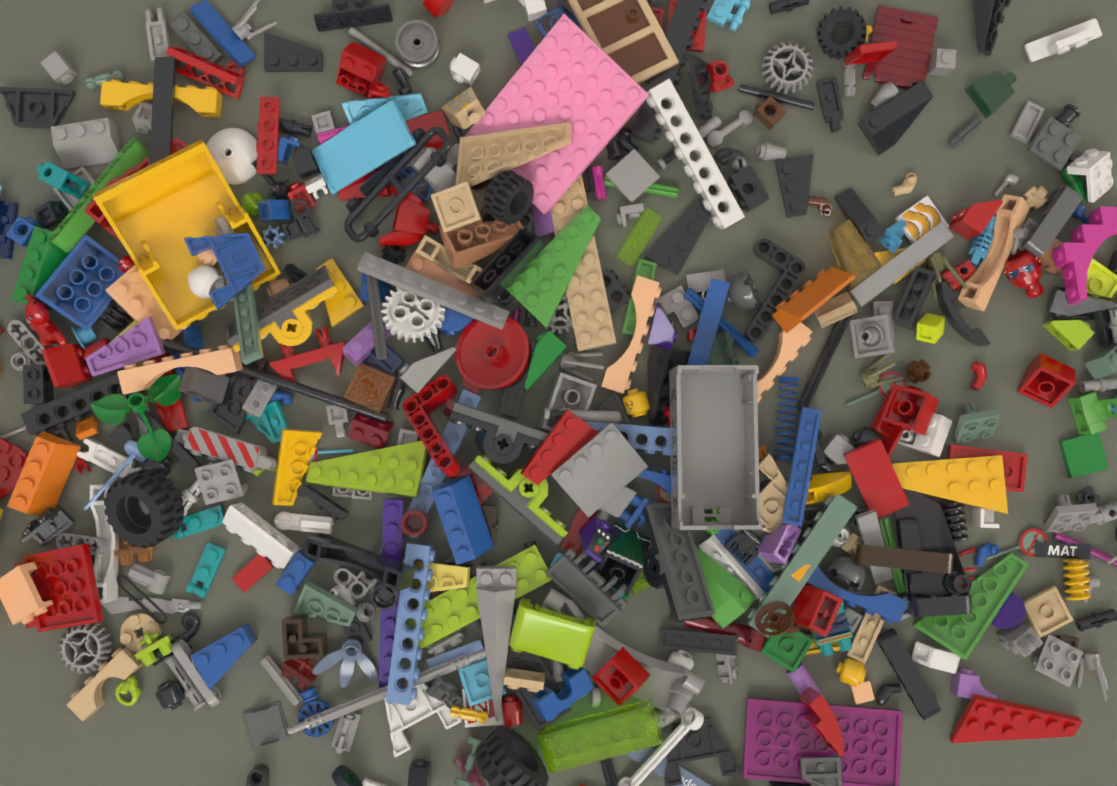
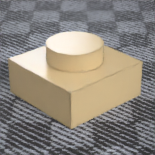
M852 532L841 548L848 555L856 556V544L863 545L862 540Z

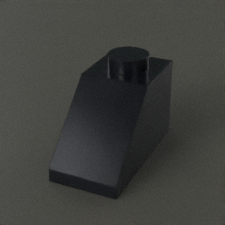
M416 759L414 762H411L408 786H431V761Z

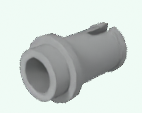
M550 659L553 672L552 678L555 682L563 681L560 675L564 672L563 663Z

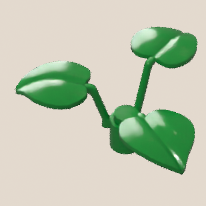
M172 374L157 379L147 390L151 398H148V396L143 397L140 393H134L127 400L121 394H111L92 402L91 408L102 422L109 425L122 423L125 420V413H129L131 409L133 412L140 414L149 433L139 438L137 449L143 457L157 462L161 461L168 455L171 449V437L164 429H158L153 432L144 412L148 409L147 401L152 403L158 401L162 406L176 403L182 391H179L181 377L179 374Z

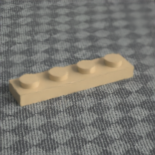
M878 584L876 585V588L873 592V594H877L887 591L894 595L897 594ZM864 612L863 618L851 641L852 649L847 651V656L864 664L866 663L884 623V620L881 619L882 615L875 613L873 616Z

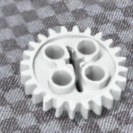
M397 286V292L390 291L391 297H385L386 303H382L384 310H381L382 316H384L382 318L383 323H387L386 329H391L392 336L398 333V340L404 336L405 342H408L409 338H412L414 343L417 338H420L423 342L425 335L430 339L431 332L437 334V328H442L441 322L445 321V308H443V305ZM407 299H413L412 302H406ZM424 307L431 308L430 310H423ZM398 314L405 315L402 318L396 317ZM416 322L422 323L420 326L413 325Z

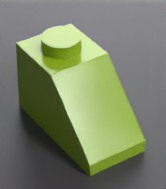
M1057 320L1044 322L1042 325L1069 351L1079 350L1094 334L1090 329V325L1082 320Z

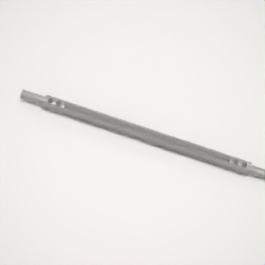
M485 648L471 654H463L421 671L419 679L415 680V686L468 666L472 661L485 657ZM407 679L399 680L402 686H408ZM388 685L309 716L304 721L288 727L287 731L291 735L306 728L311 729L386 699Z

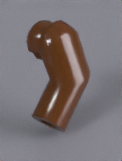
M809 196L808 206H816L825 217L832 214L833 208L826 198Z

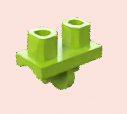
M146 631L143 633L145 639L141 640L139 644L141 647L146 644L149 646L136 653L135 657L137 660L141 659L146 666H149L157 661L152 652L153 650L159 648L163 656L172 652L170 640L173 638L169 634L155 642L154 640L160 637L159 633L150 634Z

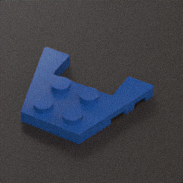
M249 233L184 238L192 256L213 249L226 277L228 285L209 292L217 310L226 305L265 271Z

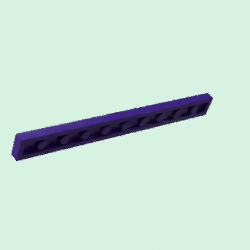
M384 498L382 555L402 562L403 530L401 528V519L404 514V499ZM400 593L392 608L387 610L381 609L379 688L388 685Z

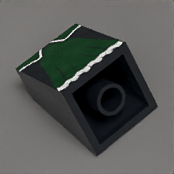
M615 523L611 531L612 538L603 559L598 562L595 571L606 580L605 583L613 576L618 577L617 582L611 587L618 589L619 586L625 584L627 588L624 593L629 594L643 570L651 539Z

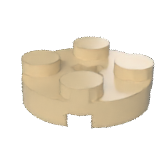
M146 612L131 615L124 621L121 627V643L134 652H140L149 646L146 644L141 647L139 644L141 640L145 639L144 635L138 636L137 630L141 627L143 632L148 631L150 634L159 633L160 637L156 638L155 642L161 638L162 631L159 628V624Z

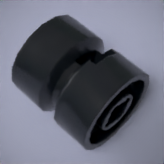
M377 581L371 594L372 603L379 609H390L395 605L400 591L386 588Z

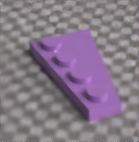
M150 316L85 359L93 377L165 354V350L153 318Z

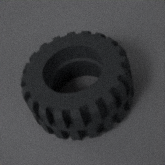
M145 469L135 471L114 482L108 489L104 500V505L106 506L104 512L108 517V524L113 527L112 531L118 534L122 541H127L129 545L137 546L138 548H151L160 544L176 533L184 520L182 516L185 512L184 507H182L184 502L178 494L180 493L178 488L172 485L173 482L170 479H165L163 474H156V471ZM138 499L147 506L151 518L142 511Z
M507 726L497 727L476 747L475 759L478 762L477 766L490 786H547L549 775L543 760L538 756L537 751L533 749L531 744L514 729H510Z

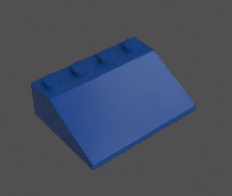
M85 234L34 297L83 330L88 331L113 300L105 290L125 273L119 269L121 266L118 263L120 261L119 258Z

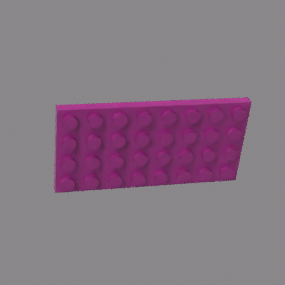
M747 697L742 767L743 778L814 784L800 777L799 757L838 754L828 747L806 720L805 716L810 711L803 702ZM829 704L839 724L844 743L845 755L840 756L842 786H899L903 711Z

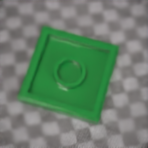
M1099 432L1059 441L1069 478H1076L1109 469Z
M801 631L793 634L785 632L778 636H769L762 647L761 653L794 673L814 640Z

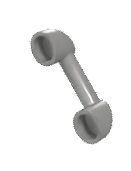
M742 110L737 119L720 131L710 132L706 139L707 145L710 148H717L722 143L723 137L739 126H749L753 121L752 113L748 110Z

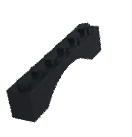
M322 533L306 537L304 556L361 570L375 577L382 586L398 592L413 585L415 567Z

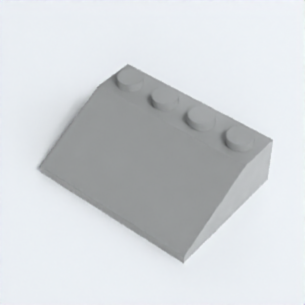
M609 422L551 475L582 511L590 517L648 466L613 423Z

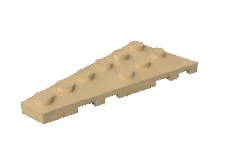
M570 122L460 137L455 186L469 182L470 187L497 176L498 173L504 170L509 171L571 144L572 126Z

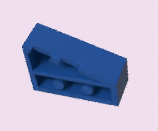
M249 623L191 655L209 690L222 679L257 640Z

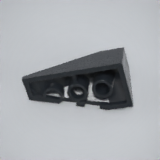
M973 0L978 53L985 56L991 55L998 37L997 27L1000 23H1003L1005 17L1002 14L1005 7H1009L1011 0Z
M921 81L863 118L857 124L878 156L898 142L932 99L933 95L926 84Z
M651 345L647 363L650 425H665L667 417L664 414V408L670 406L669 371L677 365H687L691 353L690 350L675 347L670 349Z

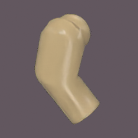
M912 172L908 173L902 185L892 187V195L898 196L912 192L917 183V175Z

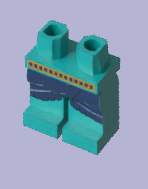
M843 601L828 636L822 637L811 631L815 646L819 647L823 657L834 654L831 643L838 642L841 652L852 649L850 638L853 635L845 614Z

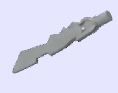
M119 596L117 600L101 603L110 614L142 609L134 600H130L129 596ZM149 597L164 613L173 614L177 611L185 613L189 609H202L203 607L202 601H191L182 598L167 600ZM145 598L138 600L151 613L158 611Z

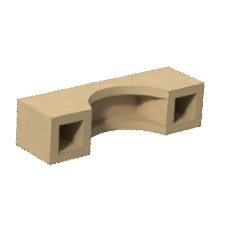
M426 235L415 251L468 285L483 270L474 264L453 269L444 246Z
M120 647L111 655L113 659L109 663L106 661L98 668L99 673L96 676L92 675L84 682L86 686L82 690L78 689L70 696L72 700L67 706L82 722L91 717L104 704L102 687L107 678L117 677L125 680L144 664L141 659H136V652L127 647L124 649Z

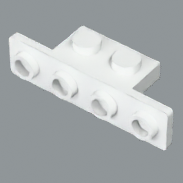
M1094 18L1024 45L1029 61L1032 63L1056 53L1058 55L1064 54L1072 47L1080 48L1088 44V41L1101 37L1102 32L1097 19Z

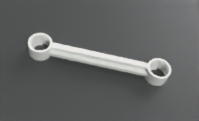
M693 707L686 708L681 717L680 725L631 778L623 777L619 781L618 786H629V784L630 786H639L690 729L698 730L702 726L704 721L703 714Z

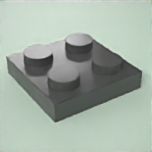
M1050 116L1046 118L1026 151L1056 171H1060L1082 137Z

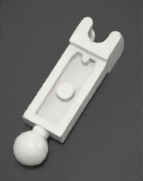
M93 438L84 439V443L89 446L88 452H77V456L112 473H115L128 458ZM132 460L119 477L124 478L142 468H133L136 461Z

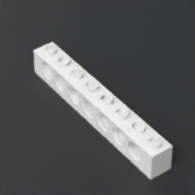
M668 79L647 92L649 96L646 101L657 113L655 117L658 123L664 126L666 138L670 143L673 142L676 148L674 149L676 156L679 160L682 159L685 164L684 170L689 177L691 176L694 181V189L698 194L702 195L704 207L707 211L710 210L713 215L712 221L714 225L721 230L744 218V214L671 80ZM662 100L669 102V109H664L661 106ZM672 117L678 119V127H675L671 124ZM682 134L688 137L687 144L681 142L680 136ZM691 151L697 154V161L690 159ZM701 168L706 170V178L700 177L699 170ZM710 185L716 188L714 196L708 191ZM720 202L725 205L723 213L718 210Z

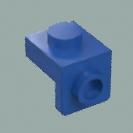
M288 136V138L281 137L278 145V163L287 166L291 149L302 146L299 139Z

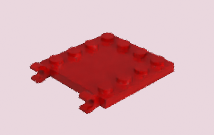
M88 543L23 556L24 562L14 564V568L19 565L34 562L37 569L30 573L36 589L43 602L50 600L53 602L52 605L47 607V612L35 616V620L27 623L26 628L37 627L38 632L104 621Z

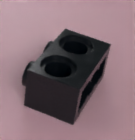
M606 268L602 271L603 278H608L610 281V285L605 287L609 309L612 314L631 298L629 294L631 293L625 285L621 286L619 284L617 274L613 270L609 271ZM615 292L620 293L622 300L614 302L611 295Z
M23 365L24 404H45L54 400V384L47 365Z

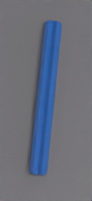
M689 288L684 293V297L702 313L705 300L692 288ZM721 316L718 328L750 357H755L759 349Z

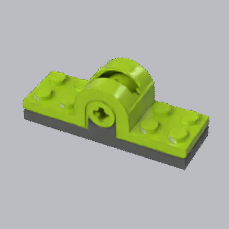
M485 455L475 456L466 468L551 543L558 545L562 537L564 538L568 532L564 530L566 526L562 522L549 517L551 513L543 506H540L548 496L547 480H543L537 486L520 474L523 469H515L506 479L507 474L500 468L495 469L492 467V461ZM524 484H528V487H527L528 490H529L528 492H525V491H524V490H525V487L523 486Z

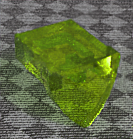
M646 579L634 583L631 592L635 596L653 587L649 585Z

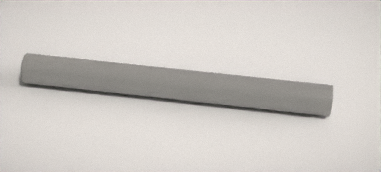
M354 27L350 28V35L374 52L387 57L386 60L396 68L400 67L407 76L412 77L414 70Z

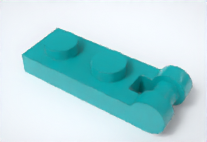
M223 505L184 517L183 523L186 524L187 530L182 531L180 525V529L173 535L174 539L178 540L223 525L222 521L225 517Z
M207 542L193 577L186 588V592L198 594V597L202 599L206 598L225 556L226 548L212 542ZM199 581L204 583L202 588L197 586Z

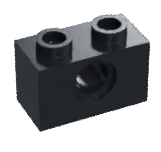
M751 165L730 176L728 179L730 191L736 194L739 207L745 210L746 213L770 199ZM748 186L751 189V194H745L743 187Z

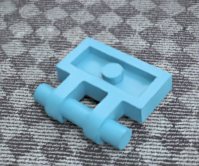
M715 0L706 19L721 27L728 21L731 23L729 29L735 32L737 27L742 24V17L745 11L749 10L751 0ZM733 6L738 7L735 15L730 13Z

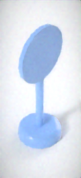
M128 440L125 443L124 449L129 457L88 502L84 510H87L108 485H112L133 459L139 462L147 459L139 453L137 442Z

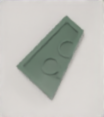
M307 581L293 613L300 614L302 612L309 614V617L312 618L318 616L326 618L328 622L349 627L359 608Z

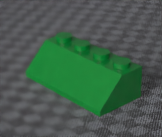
M34 226L11 300L27 304L25 295L30 294L34 296L70 253H66L49 241L53 231ZM47 306L49 311L57 313L56 311Z

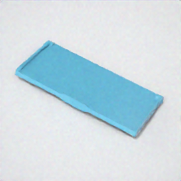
M391 100L311 151L331 194L334 195L416 145V142L395 100Z

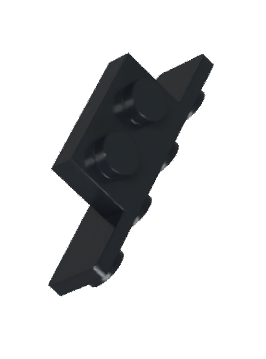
M332 0V12L314 14L315 24L319 32L393 21L389 4L371 6V0Z

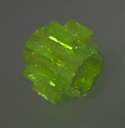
M250 191L241 198L243 202L241 207L248 215L251 213L257 215L259 214L258 202L265 201V199L258 192L254 194Z

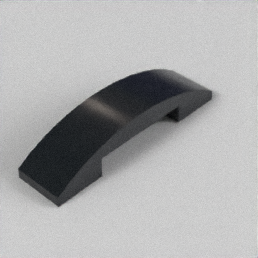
M945 281L936 285L938 304L952 328L974 345L983 347L991 344L980 328L971 330L951 303V300L956 295Z

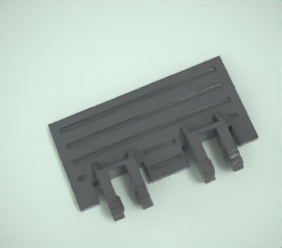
M570 548L545 573L602 627L628 604V601L623 596L619 600H615L626 590L627 586L623 584L613 591L610 587L617 582L618 577L613 576L605 583L606 580L594 569L588 574L587 571L597 561L592 558L585 565L581 560L588 554L583 550L576 556L577 553Z

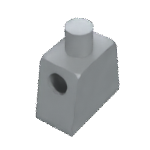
M625 486L599 508L596 517L607 521L611 514L618 518L633 499L636 492Z

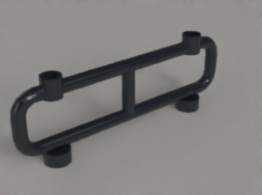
M433 127L427 132L422 128L414 130L411 135L416 145L402 157L361 202L357 198H352L347 202L346 208L350 214L345 220L344 229L353 242L359 243L368 237L374 238L378 236L379 229L377 227L435 166L442 167L445 165L446 158L444 156L450 150L452 141L443 128ZM438 134L444 141L443 146L439 151H434L431 154V159L403 187L396 178L397 174L434 135ZM391 183L398 194L373 221L367 222L364 225V230L357 235L352 229V223L382 190Z

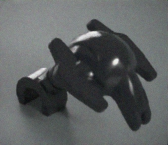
M720 148L716 151L714 161L723 177L724 166L728 164L730 159L736 155L744 156V153L732 148Z
M256 159V160L253 161L251 164H252V165L255 167V169L257 170V159ZM261 174L266 182L271 185L269 194L266 196L267 199L272 197L281 199L286 196V187L290 182L288 178L282 182H275L271 174Z

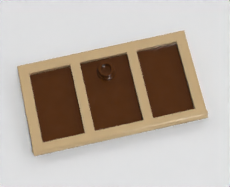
M567 0L584 33L638 84L679 63L647 0Z

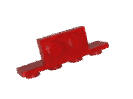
M260 97L259 123L257 124L258 142L256 143L258 174H277L280 99L278 97Z
M910 385L907 386L908 388L924 392V390ZM888 394L870 428L882 435V443L890 458L904 429L881 421L890 394Z

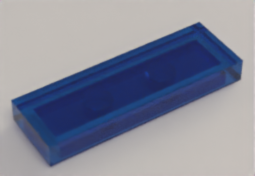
M0 201L1 259L12 260L15 241L6 236V234L18 217L19 203Z

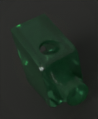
M996 71L973 82L965 91L983 116L987 118L996 112L1014 93L1011 85L1017 79L1012 72L1003 76L1000 71Z

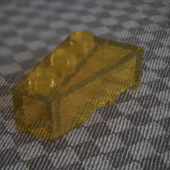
M850 219L828 234L834 256L839 265L838 269L854 274L856 277L844 287L845 291L852 289L883 267Z

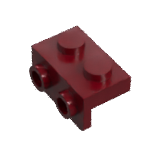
M356 413L351 422L348 438L377 449L386 448L394 423L388 420L385 423Z

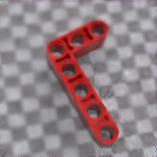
M441 375L423 387L418 393L407 398L402 408L437 467L446 476L453 477L458 474L460 464L429 415L446 403L448 399H452L457 393V386L446 375Z

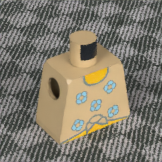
M471 86L441 107L450 122L462 129L478 123L480 118L486 114Z

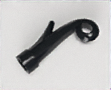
M186 613L182 617L181 623L187 631L171 640L172 645L181 639L187 643L197 633L200 627V619L195 613ZM187 619H192L194 624H188ZM159 648L153 650L152 652L157 661L152 663V665L157 666L165 658L173 655V652L163 656Z

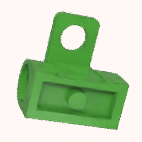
M1095 391L1068 398L1079 435H1091L1106 430L1105 419L1117 418V398L1098 400ZM1111 403L1116 407V413L1112 412L1110 408Z

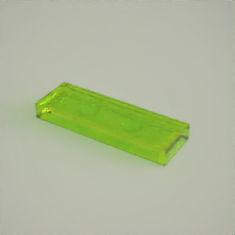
M646 208L618 253L617 258L633 267L663 217Z

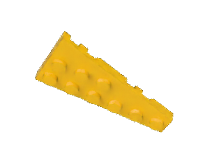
M1002 455L891 463L903 489L1008 514Z

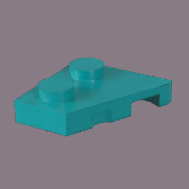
M279 401L267 404L259 418L255 415L253 417L247 415L246 417L273 444L281 441L282 429H290Z

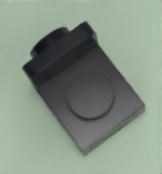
M48 201L37 208L34 213L40 227L49 228L59 220H63L68 215V210L62 201Z

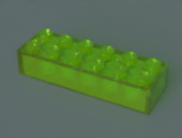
M651 699L542 728L537 736L549 774L661 745L663 739Z

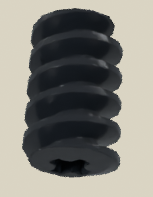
M114 300L113 302L116 304V307L109 305L108 308L111 310V313L104 311L103 314L106 318L99 317V319L110 329L120 332L122 330L120 325L126 326V320H131L132 317Z
M957 501L939 502L940 505L945 506L942 510L946 514L945 519L953 542L968 539V534L963 533L968 530L966 526H963V524L967 523V520L960 518L966 515L965 511L960 510L965 507V504Z

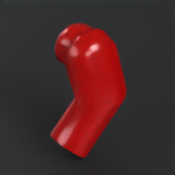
M976 361L971 366L972 371L976 372V378L971 388L980 391L987 379L986 366L982 362Z

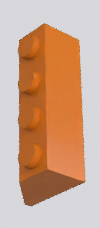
M831 267L828 271L823 269L815 275L816 280L814 282L810 279L802 286L803 291L799 292L796 290L791 294L788 303L784 300L776 306L777 311L772 317L788 333L856 278L855 275Z
M45 431L37 435L7 507L26 514L41 515L49 507L55 508L76 461L77 452L80 451L82 446Z

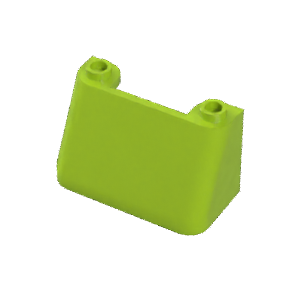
M522 597L509 640L511 650L519 653L525 651L568 664L567 666L573 669L583 667L596 627V621L588 616L586 620L583 619L581 621L580 616L575 618L541 608L539 604L533 607V604H530V599Z

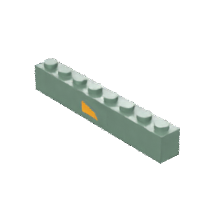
M834 493L833 496L831 494L824 502V505H826L824 510L817 512L813 518V521H815L813 526L806 528L802 534L804 538L800 544L796 543L791 552L793 555L789 561L787 560L786 564L781 565V573L778 577L775 575L769 583L771 587L768 592L761 594L758 599L760 603L757 608H752L748 613L747 622L750 626L759 631L755 625V617L757 612L766 604L783 602L790 606L857 509V506L837 493ZM774 609L775 613H782L783 615L786 613L783 609ZM766 613L763 616L761 623H764V619L768 613ZM769 628L765 629L768 632H773Z

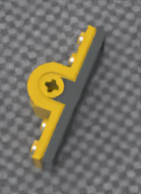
M325 265L256 306L261 340L268 333H271L278 343L287 346H296L308 339L313 324L309 310L316 308L321 301L331 299L338 292L334 278ZM235 318L225 324L227 342L235 352H238L240 347Z

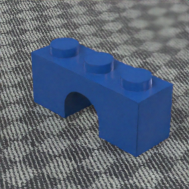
M569 668L560 674L563 679V688L559 693L555 694L554 691L544 686L543 690H539V692H535L529 697L539 717L546 722L555 719L560 712L571 707L575 701L586 696L594 688L584 668Z

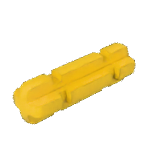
M452 706L450 709V717H460V719L474 722L478 720L479 723L487 722L488 713L483 711L477 712L478 710L463 707L460 709L458 706Z

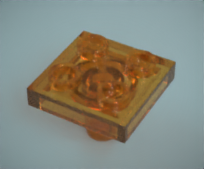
M360 363L343 398L380 414L396 378Z

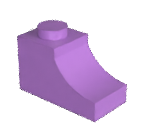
M782 523L776 531L764 536L757 552L769 562L786 564L802 530L797 526Z
M961 667V670L957 669L956 673H953L950 692L957 697L971 699L973 694L994 699L997 697L996 694L982 687L979 681L980 676L973 673V669Z

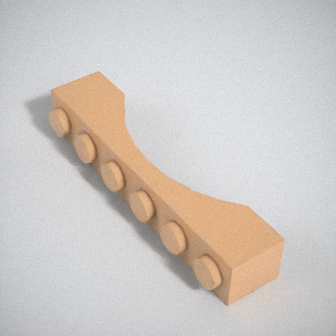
M1004 194L1002 198L1003 203L996 212L994 237L986 258L983 259L976 272L965 282L968 288H962L958 300L967 308L985 311L1005 262L1013 248L1015 240L1013 231L1022 227L1030 209V206L1023 197Z
M641 276L636 277L631 292L636 311L634 336L624 354L615 363L607 367L601 387L624 393V390H629L631 379L628 378L630 372H634L638 361H635L637 353H641L644 344L640 341L642 335H647L649 324L646 323L648 317L653 316L656 307L653 306L654 298H659L662 289L658 287L659 282Z
M799 323L788 333L783 329L779 332L778 348L773 363L757 381L758 403L762 399V392L764 390L768 391L775 383L773 379L777 375H782L786 370V363L789 360L792 362L799 354L797 350L801 345L804 347L811 340L809 336L812 331L803 323Z
M230 344L218 346L219 350L213 352L211 348L199 350L200 354L193 355L192 352L180 354L181 358L179 359L169 356L161 358L162 362L155 363V360L142 362L143 366L137 367L136 363L126 365L124 370L117 371L122 393L128 394L149 389L164 373L177 367H198L216 375L242 370L239 351L235 352L230 347Z

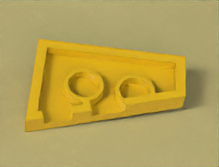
M331 258L316 268V270L325 265L333 276L338 288V292H336L334 297L325 299L331 326L335 327L365 306L334 259Z

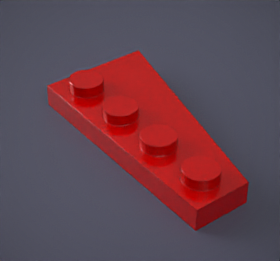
M165 353L155 356L148 361L155 360V363L162 362L161 358L169 357L170 354ZM174 369L164 373L161 377L175 374ZM182 397L176 403L169 406H162L158 401L154 402L157 413L168 432L190 427Z
M566 409L520 474L538 486L598 432L570 410Z

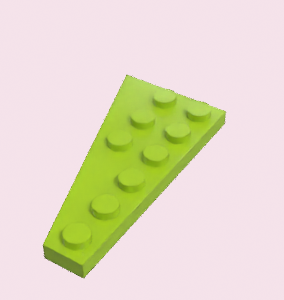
M422 441L313 462L309 465L306 482L418 498L427 449Z

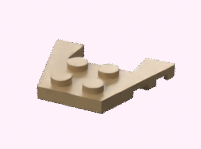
M768 453L759 462V469L771 480L759 492L760 521H762L761 530L771 534L782 524L781 520L788 484L772 456Z

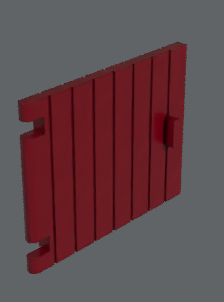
M879 5L870 44L897 41L898 48L880 62L866 63L863 79L869 80L870 75H875L874 82L886 84L889 81L896 87L910 89L912 84H918L921 81L925 83L939 18Z

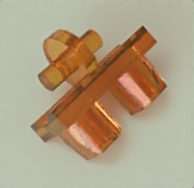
M123 541L124 546L129 545L127 541ZM129 545L127 548L114 550L113 553L114 556H119L120 564L124 566L134 564V553H138L139 563L152 561V550H155L156 547L138 548L137 546Z

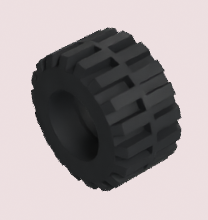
M504 170L498 173L485 191L483 199L485 212L504 224L511 225L512 223H517L518 220L520 221L526 215L534 197L533 184L511 170Z

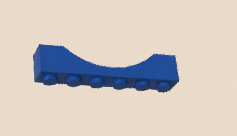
M819 566L816 567L807 581L809 586L823 589L832 595L845 599L844 603L854 608L856 605L863 607L864 612L873 616L875 613L882 615L881 619L893 624V621L900 623L909 602L887 591L877 594H859L844 590L832 583L820 570Z

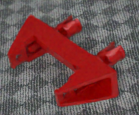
M327 326L322 327L323 334L320 328H317L315 331L320 343L319 348L297 354L294 353L292 346L279 343L283 357L282 359L270 362L269 365L281 377L296 382L295 368L331 358L336 375L341 374L344 359L343 347L347 344V341L333 343L330 340Z

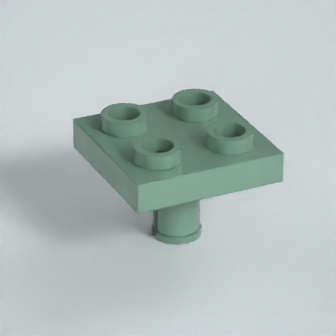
M970 403V406L969 404L963 406L962 410L965 415H960L953 435L956 443L970 442L973 439L979 438L986 439L994 435L1002 415L999 408L977 412L973 403Z

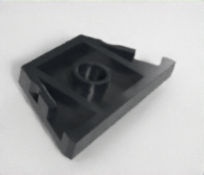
M0 87V93L4 96L5 105L11 113V119L14 125L20 128L51 129L52 126H58L76 93L74 90Z

